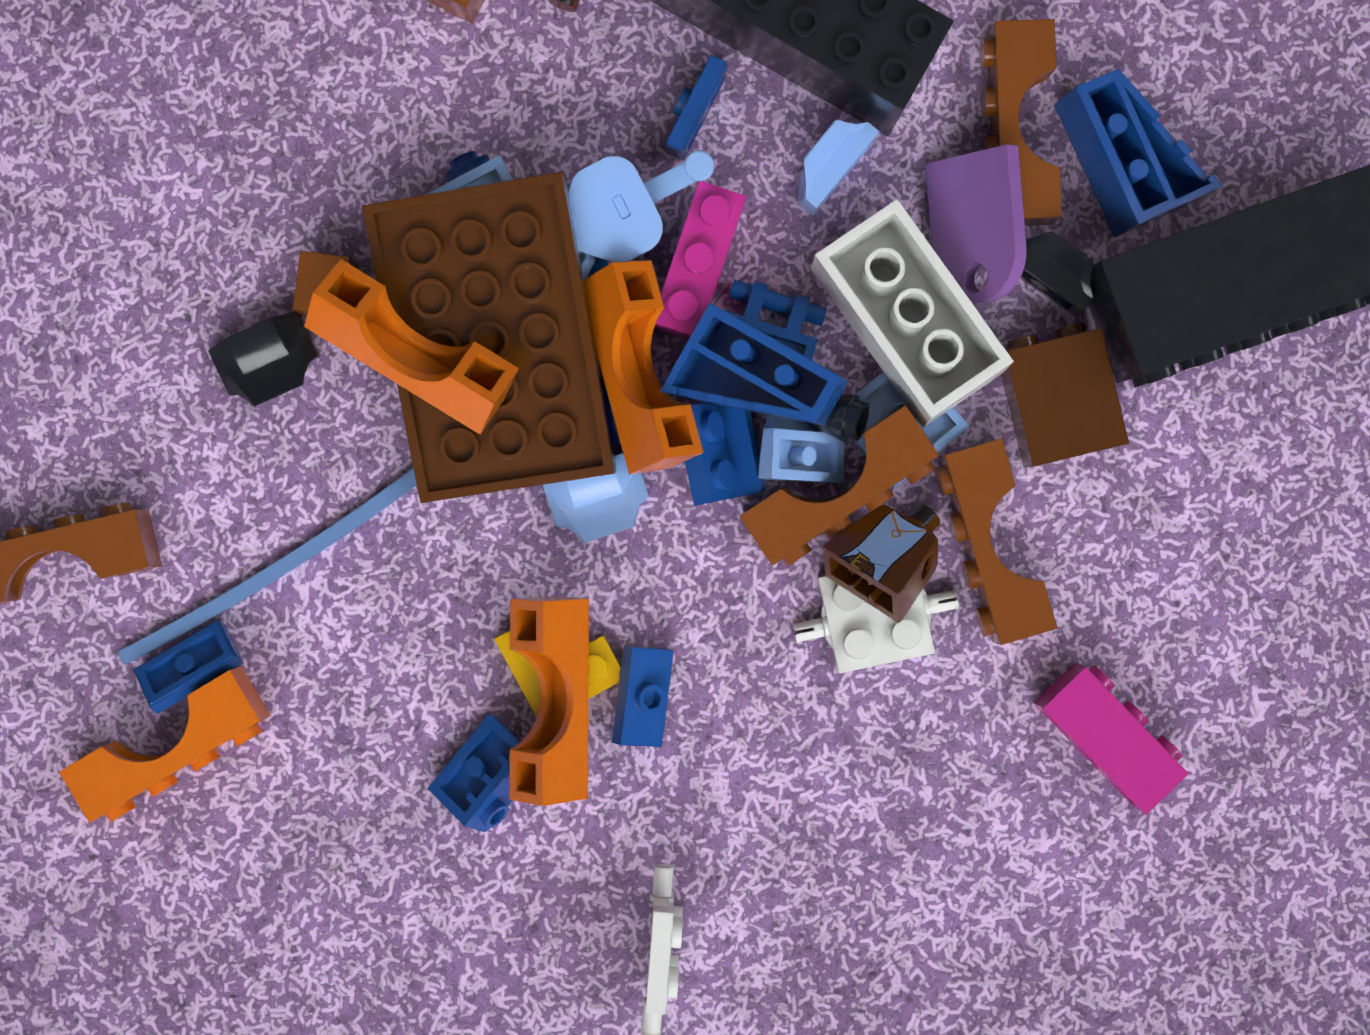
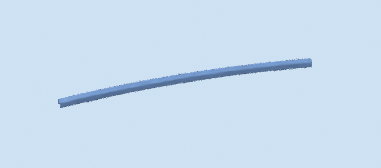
M414 468L331 527L264 570L171 624L119 650L121 661L125 665L175 640L237 605L321 553L416 487Z

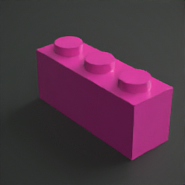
M704 181L698 182L661 292L664 309L658 317L654 329L689 340L708 304H712L744 209L745 195Z
M1074 663L1034 704L1134 808L1147 815L1189 774L1178 763L1183 755L1164 736L1161 735L1156 740L1144 728V725L1149 720L1133 703L1127 700L1122 705L1110 692L1115 686L1114 683L1098 667L1093 665L1088 670L1085 666Z

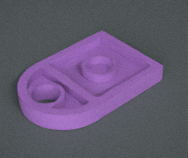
M1009 144L925 164L932 248L972 303H991L1005 297L1016 286L1025 267L1027 249L1018 146ZM983 265L988 274V281L985 288L979 291L975 285V274L977 269Z

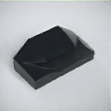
M1053 231L1026 239V262L1020 278L1073 316L1084 311L1093 299L1090 287L1093 260Z
M293 311L269 318L225 338L208 350L229 396L239 395L256 407L303 385L309 363L321 356L309 329L304 327L305 321L301 314Z

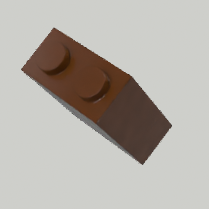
M1080 323L1055 330L1057 339L1039 343L1037 334L1008 341L1009 350L1007 353L1014 362L1001 376L1023 468L1039 466L1129 444L1102 328L1086 332L1085 324Z

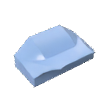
M835 120L804 158V167L799 172L798 204L814 216L874 143L880 131L869 122L853 124Z
M766 414L758 478L795 482L843 483L845 442L803 421Z
M623 453L614 456L617 469L615 474L543 485L556 527L568 528L584 543L635 527L640 505L649 497L642 473L629 475Z

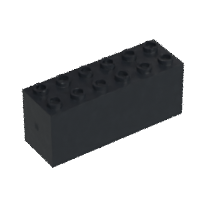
M649 0L863 123L869 122L887 137L892 132L954 20L919 0Z
M1370 165L1109 257L1094 264L1090 282L1093 299L1089 303V308L1097 329L1102 328L1116 383L1131 379L1134 388L1150 384L1177 374L1174 364H1178L1180 371L1197 367L1223 358L1224 354L1221 347L1224 348L1225 354L1228 355L1260 345L1287 333H1293L1313 326L1320 321L1355 311L1370 304Z

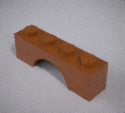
M1055 19L995 21L988 31L987 37L981 38L979 48L981 68L988 67L989 86H983L981 94L982 115L990 116V135L984 136L983 150L1005 144L1018 146L1025 226L1052 225L1062 217L1060 167L1040 159L1027 146L1020 131L1019 109L1026 91L1046 81L1056 70Z
M903 405L864 431L866 462L857 481L845 492L827 499H809L799 496L782 486L739 516L772 566L782 559L787 566L793 564L812 550L808 545L809 541L823 532L828 539L832 538L853 523L848 515L864 505L869 512L873 511L894 496L889 488L904 478H907L909 483L913 484L935 469L931 461L938 457L939 454L906 405Z
M1003 439L993 440L938 456L941 466L934 469L935 478L941 495H949L954 513L948 515V522L955 542L963 541L968 560L961 563L968 588L970 590L977 589L982 607L975 609V614L982 635L984 637L990 635L993 643L1004 645L1058 629L1044 581L1023 578L1010 571L999 560L991 543L990 524L993 512L999 501L1016 486Z
M131 502L103 507L101 508L103 517L85 521L83 514L54 519V529L38 533L36 525L5 531L7 540L0 541V605L21 600L23 586L31 569L42 558L57 551L68 552L81 558L91 566L100 579L123 576L162 566L149 509H132Z

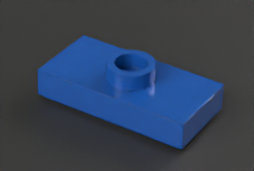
M710 55L694 89L684 88L673 111V114L679 116V119L666 142V153L680 160L686 158L726 79L727 62Z
M218 619L134 668L133 671L150 709L158 714L244 662L226 625Z
M623 646L612 743L622 746L662 747L674 650L655 647Z

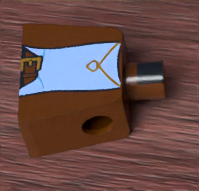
M922 504L918 505L907 517L887 505L879 506L823 546L825 576L897 623H900L938 565V538L933 533L940 526L938 515L930 507Z

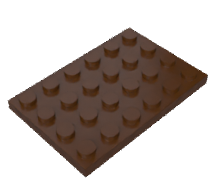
M565 172L362 205L376 281L386 286L390 303L400 318L414 331L433 342L445 346L461 347L475 341L519 368L504 401L481 434L476 433L397 384L420 503L615 474L617 469Z

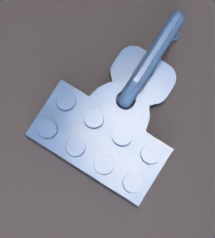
M702 150L693 151L687 156L685 162L645 183L641 180L634 165L627 159L619 156L605 157L578 171L573 177L568 195L583 280L587 278L596 257L611 262H628L652 249L659 242L663 231L662 220L654 203L696 181L707 180L714 171V161L710 154ZM499 155L427 194L513 180L502 157Z

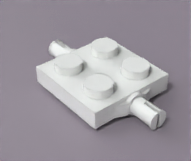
M825 576L818 578L822 598L821 618L798 623L794 622L793 629L795 632L813 628V631L795 634L797 643L825 637L833 650L837 672L840 674L935 654L930 632L931 614L953 609L957 610L959 609V602L956 600L939 604V601L956 598L955 589L926 595L923 589L904 619L897 623Z
M654 864L652 894L649 895V900L654 902L647 993L646 997L641 998V1005H643L641 1035H661L662 1015H666L667 998L677 999L679 955H671V948L681 949L683 906H674L672 884L675 866L669 864Z

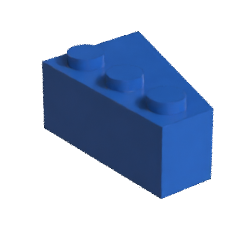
M1119 68L1075 87L1054 105L1115 238L1198 201L1223 186L1214 175L1208 177L1190 157L1189 153L1192 150L1182 139L1177 142L1157 120L1161 115Z
M709 303L660 392L676 397L824 426L846 388L848 381Z

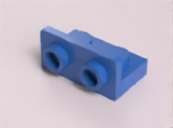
M712 403L691 405L704 452L685 461L694 506L764 492L766 489L763 479L758 478L760 457L750 411Z
M489 713L427 789L464 827L482 832L488 831L503 821L508 814V806L513 801L509 800L510 749L520 743L522 739L498 716Z

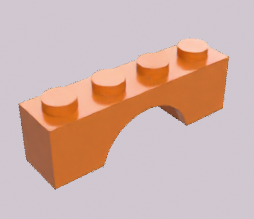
M342 259L337 262L312 294L304 325L305 328L478 434L482 433L504 401L519 369L475 341L465 346L451 347L438 344L423 337L409 327L396 313L388 298L385 285Z
M651 260L612 262L586 278L584 286L595 349L628 473L632 475L669 469L704 452L691 404L678 402L668 394L660 392L662 386L654 370L651 353L652 335L664 305Z
M558 596L510 599V649L524 656L533 666L540 686V706L536 721L530 732L520 743L510 749L509 800L546 806L588 799L589 599Z
M242 666L225 672L187 695L189 718L185 733L179 743L167 754L152 756L136 753L116 740L101 746L59 771L89 823L106 815L109 822L116 820L137 807L133 798L148 790L151 796L154 797L178 783L179 781L174 773L191 765L194 772L220 758L221 756L216 748L231 739L238 747L263 732L258 723L270 717L271 714Z

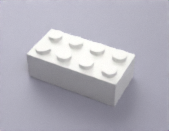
M898 199L815 254L811 267L812 272L923 428L1004 373L1014 362Z

